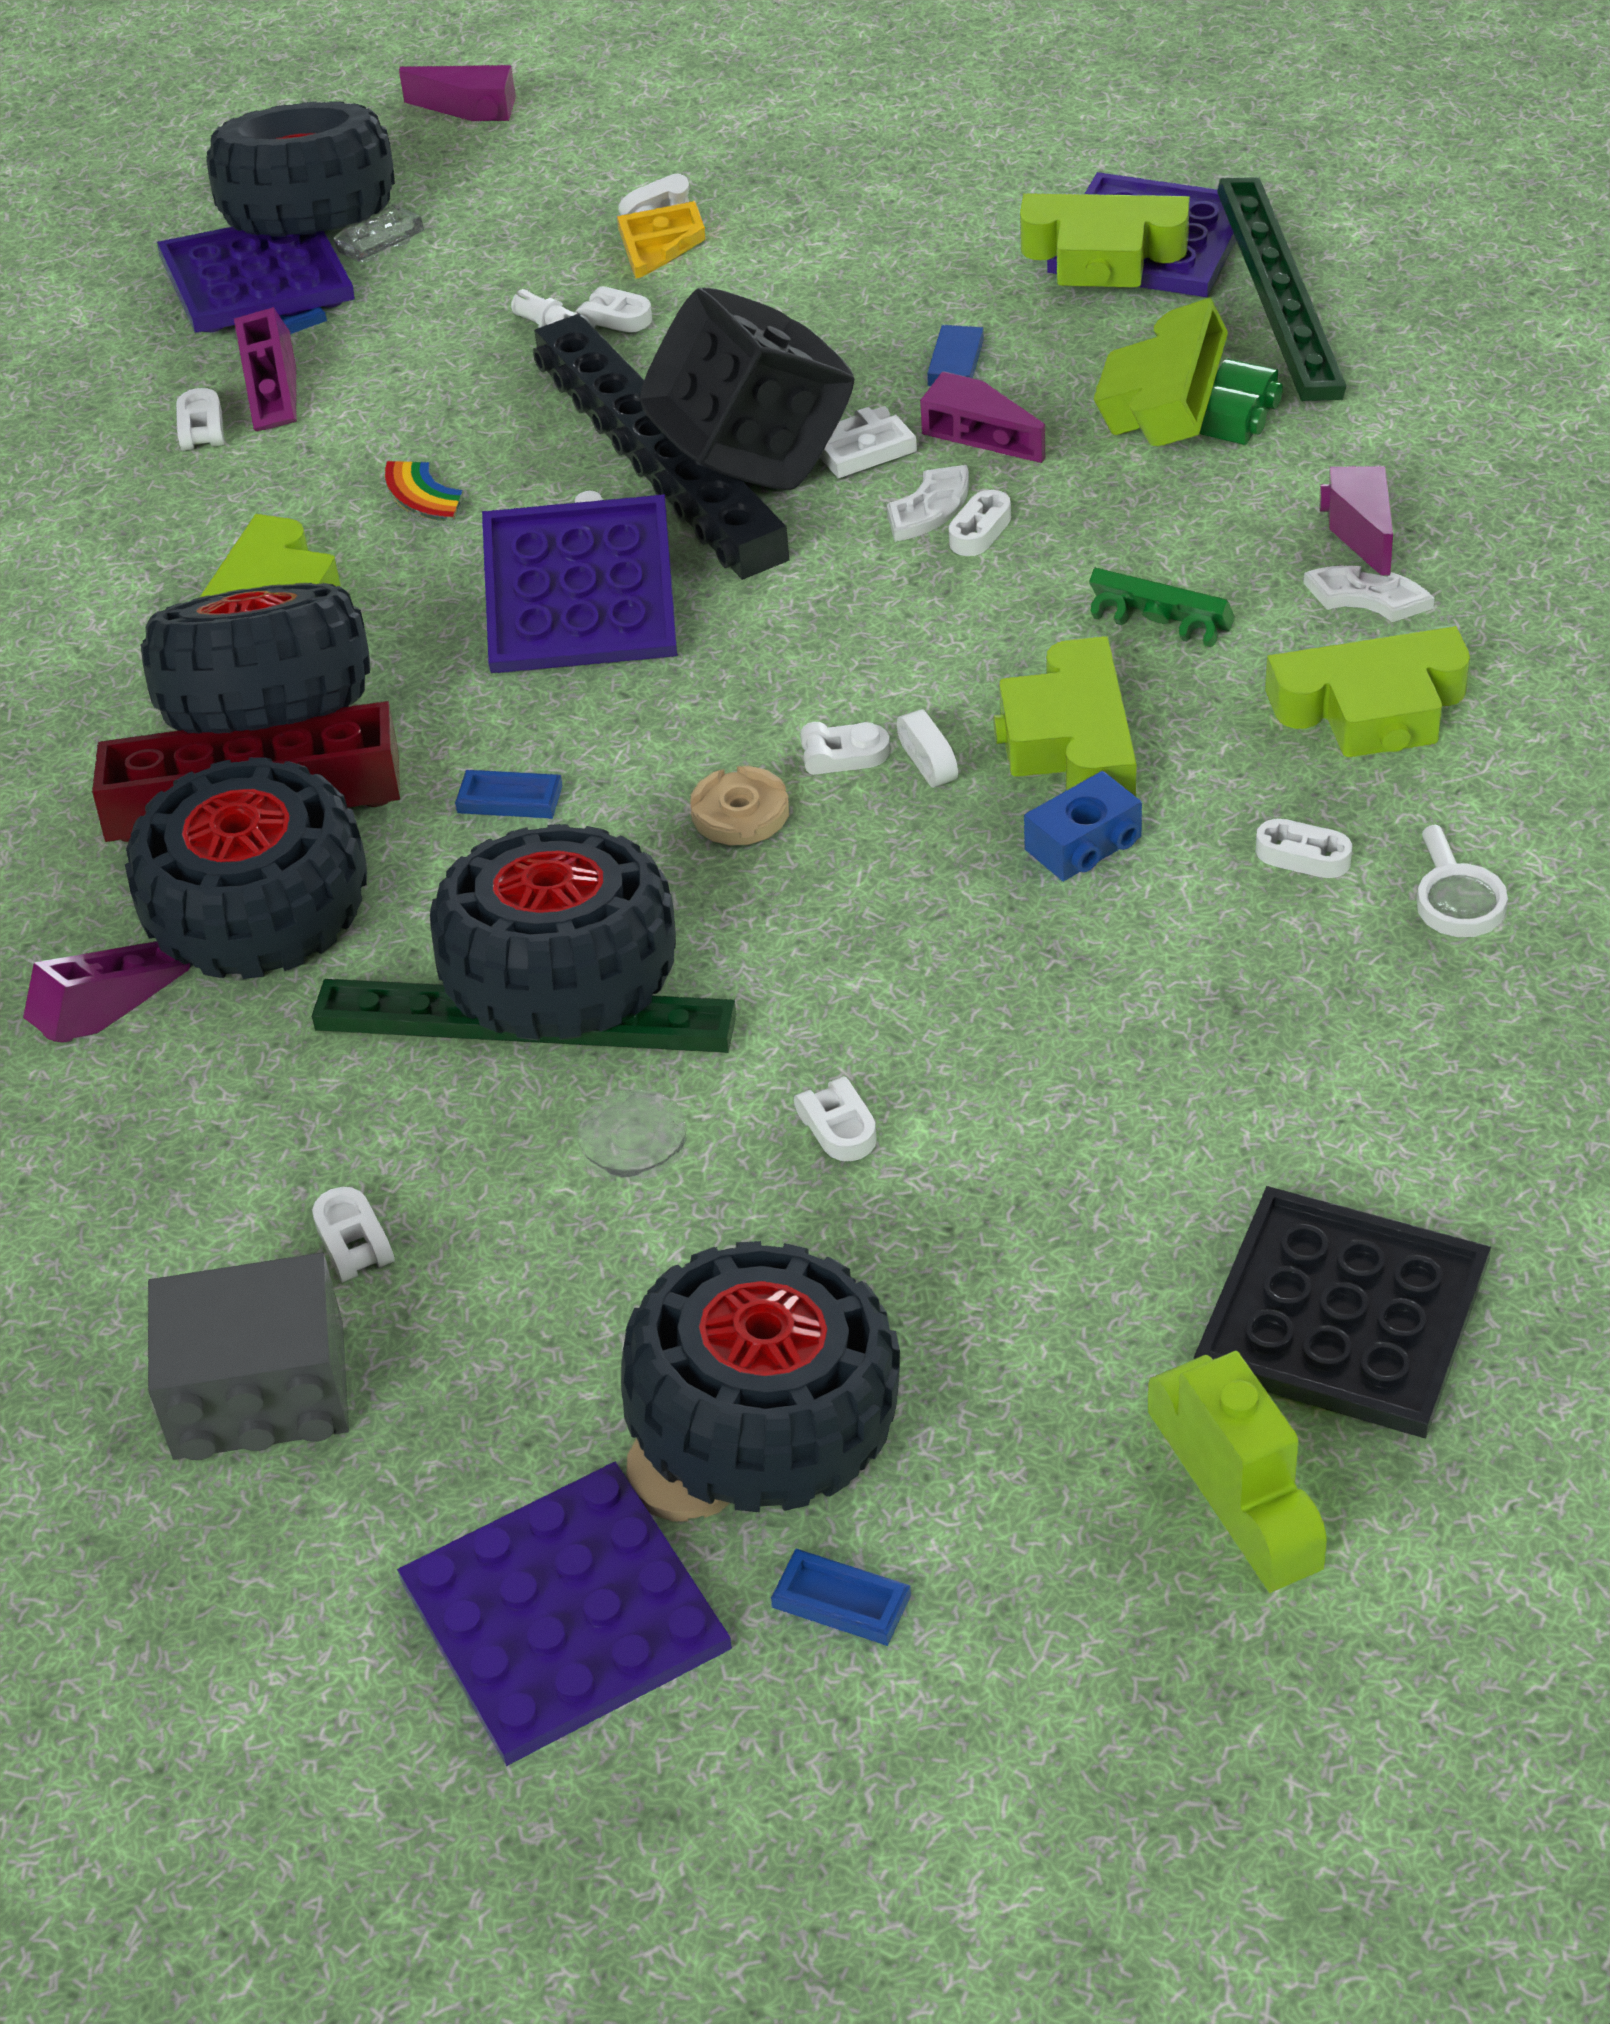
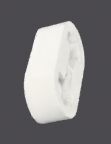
M984 490L975 494L949 525V545L951 550L963 556H976L986 551L1011 520L1009 496L998 490Z
M920 709L899 716L897 718V731L900 742L929 785L934 788L955 781L958 778L955 755L949 743L929 715Z
M1277 818L1262 823L1257 829L1256 854L1261 861L1271 866L1322 878H1335L1345 874L1350 869L1352 843L1345 834L1338 831ZM1327 852H1332L1330 856H1325Z

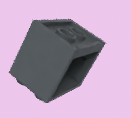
M324 1252L148 1279V1392L173 1460L182 1458L203 1460L209 1458L214 1453L239 1449L261 1451L269 1448L272 1444L303 1439L317 1442L329 1438L333 1431L334 1434L349 1432L343 1321Z

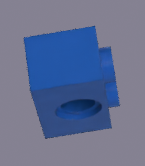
M1103 770L1024 814L1025 850L1063 882L1079 872L1090 871L1100 860L1119 849H1128L1141 837L1142 801Z

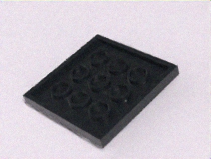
M1266 1186L1194 1355V1359L1208 1355L1214 1360L1233 1351H1238L1268 1393L1426 1439L1486 1272L1491 1246Z

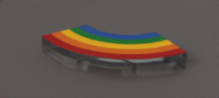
M387 461L385 480L388 494L393 504H397L408 512L409 518L422 524L444 529H456L465 503L463 490L447 488L435 482L431 476L429 462Z

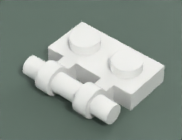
M886 406L873 410L866 407L855 411L853 417L839 421L820 458L839 479L916 452V436L897 415L890 416Z

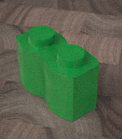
M1227 358L1216 373L1199 434L1246 445L1253 434L1260 435L1265 426L1268 411L1270 409H1277L1281 401L1283 385L1278 383V369Z

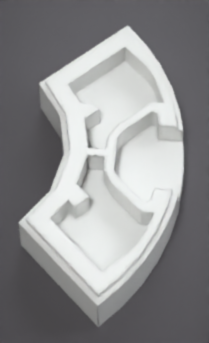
M967 465L923 471V482L916 492L904 499L887 504V515L894 541L906 540L928 533L946 523L960 510L969 490Z
M1331 566L1304 573L1305 586L1327 610L1344 606L1361 607L1380 613L1391 622H1395L1434 608L1435 598L1427 590L1412 580L1392 572L1386 577L1361 572V566Z

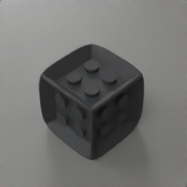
M697 288L679 309L657 350L642 385L640 402L651 421L674 445L690 458L711 470L738 480L772 489L792 490L805 480L824 451L847 407L855 378L845 361L820 337L800 322L791 319L773 307L730 292L714 288Z

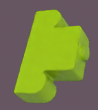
M1023 193L1020 209L1021 253L1029 259L1039 261L1049 260L1057 256V284L1061 286L1139 287L1142 280L1144 258H1150V260L1159 263H1173L1185 257L1189 233L1190 196Z
M1211 297L1173 309L1164 314L1154 325V332L1157 337L1113 350L1108 354L1093 400L1113 435L1141 428L1148 443L1152 446H1162L1199 435L1228 335V331Z
M255 514L200 597L279 584L327 583L334 584L336 587H341L334 555L308 551L304 529L300 522L290 518Z
M1457 626L1267 655L1265 692L1276 718L1287 727L1307 729L1320 723L1321 719H1327L1340 750L1346 757L1387 751L1397 752L1406 748L1432 745L1438 742L1442 706L1458 704L1466 695L1470 654Z
M1108 636L1057 642L1047 651L1046 674L1008 677L1000 680V714L993 715L994 735L996 744H1005L1011 775L1020 777L1066 772V790L1103 770L1136 797L1137 763Z
M1233 1351L1214 1360L1210 1356L1204 1355L1151 1377L1148 1383L1149 1415L1267 1591L1272 1593L1324 1570L1327 1537L1323 1520L1313 1500L1305 1491L1298 1489L1295 1484L1298 1437L1239 1352Z

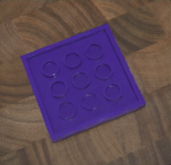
M1097 172L1084 194L1190 196L1189 233L1185 257L1173 263H1159L1150 260V258H1144L1142 280L1139 287L1208 297L1236 242L1235 235L1218 196V189ZM1057 256L1047 260V273L1057 274Z
M227 227L157 242L160 259L195 333L217 332L223 327L235 325L234 318L273 307L278 315L294 316L300 314L303 310L322 306L328 308L336 307L342 304V302L355 300L353 284L324 231L307 235L270 236L247 234L243 230L238 231L233 227Z
M665 495L482 511L488 664L491 674L678 656Z
M616 1461L397 1569L402 1585L506 1766L732 1649L729 1634Z

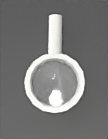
M1431 825L1425 828L1422 837L1436 868L1422 878L1418 887V914L1431 928L1439 933L1454 937H1476L1491 932L1501 924L1506 913L1508 902L1506 886L1497 875L1483 867L1467 863L1457 864L1442 828L1438 825Z

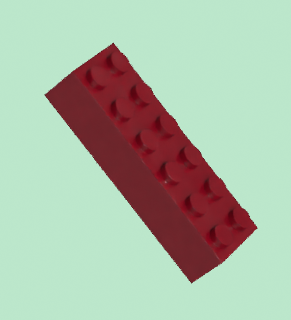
M389 701L342 707L336 712L325 716H317L298 723L283 724L252 731L243 730L216 734L213 732H203L198 734L180 730L99 741L92 794L105 842L117 840L129 842L135 821L140 816L146 814L145 806L160 791L166 792L174 786L173 781L191 771L195 774L211 768L210 764L231 760V763L249 761V757L271 758L274 763L284 764L285 761H290L305 766L311 775H322L344 796L348 808L363 805L380 807L391 801L400 800L399 750Z

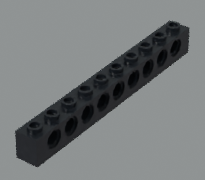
M580 313L534 330L537 347L533 349V357L538 369L542 373L547 371L552 376L559 392H567L572 398L579 413L585 412L591 418L596 431L599 434L605 433L611 439L617 454L620 456L625 454L631 461L636 474L639 477L645 476L652 483L656 495H665V498L673 506L677 518L681 522L687 521L694 528L701 544H709L713 548L720 564L724 568L730 567L743 580L790 561L787 526L742 480L709 469L687 456L666 437L642 408L640 394L644 379Z

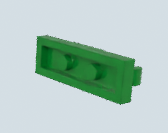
M1094 567L1089 580L1096 595L1091 603V614L1094 619L1099 620L1107 607L1116 606L1117 611L1115 612L1114 620L1116 624L1123 625L1129 618V609L1127 607L1129 606L1139 609L1145 618L1156 623L1167 624L1170 619L1182 621L1179 626V635L1182 641L1188 642L1192 631L1196 628H1205L1206 632L1203 636V643L1206 647H1212L1218 638L1216 628L1230 631L1235 618L1228 599Z

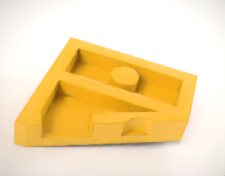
M695 201L617 216L618 230L635 278L643 277L664 266L706 240L705 227Z

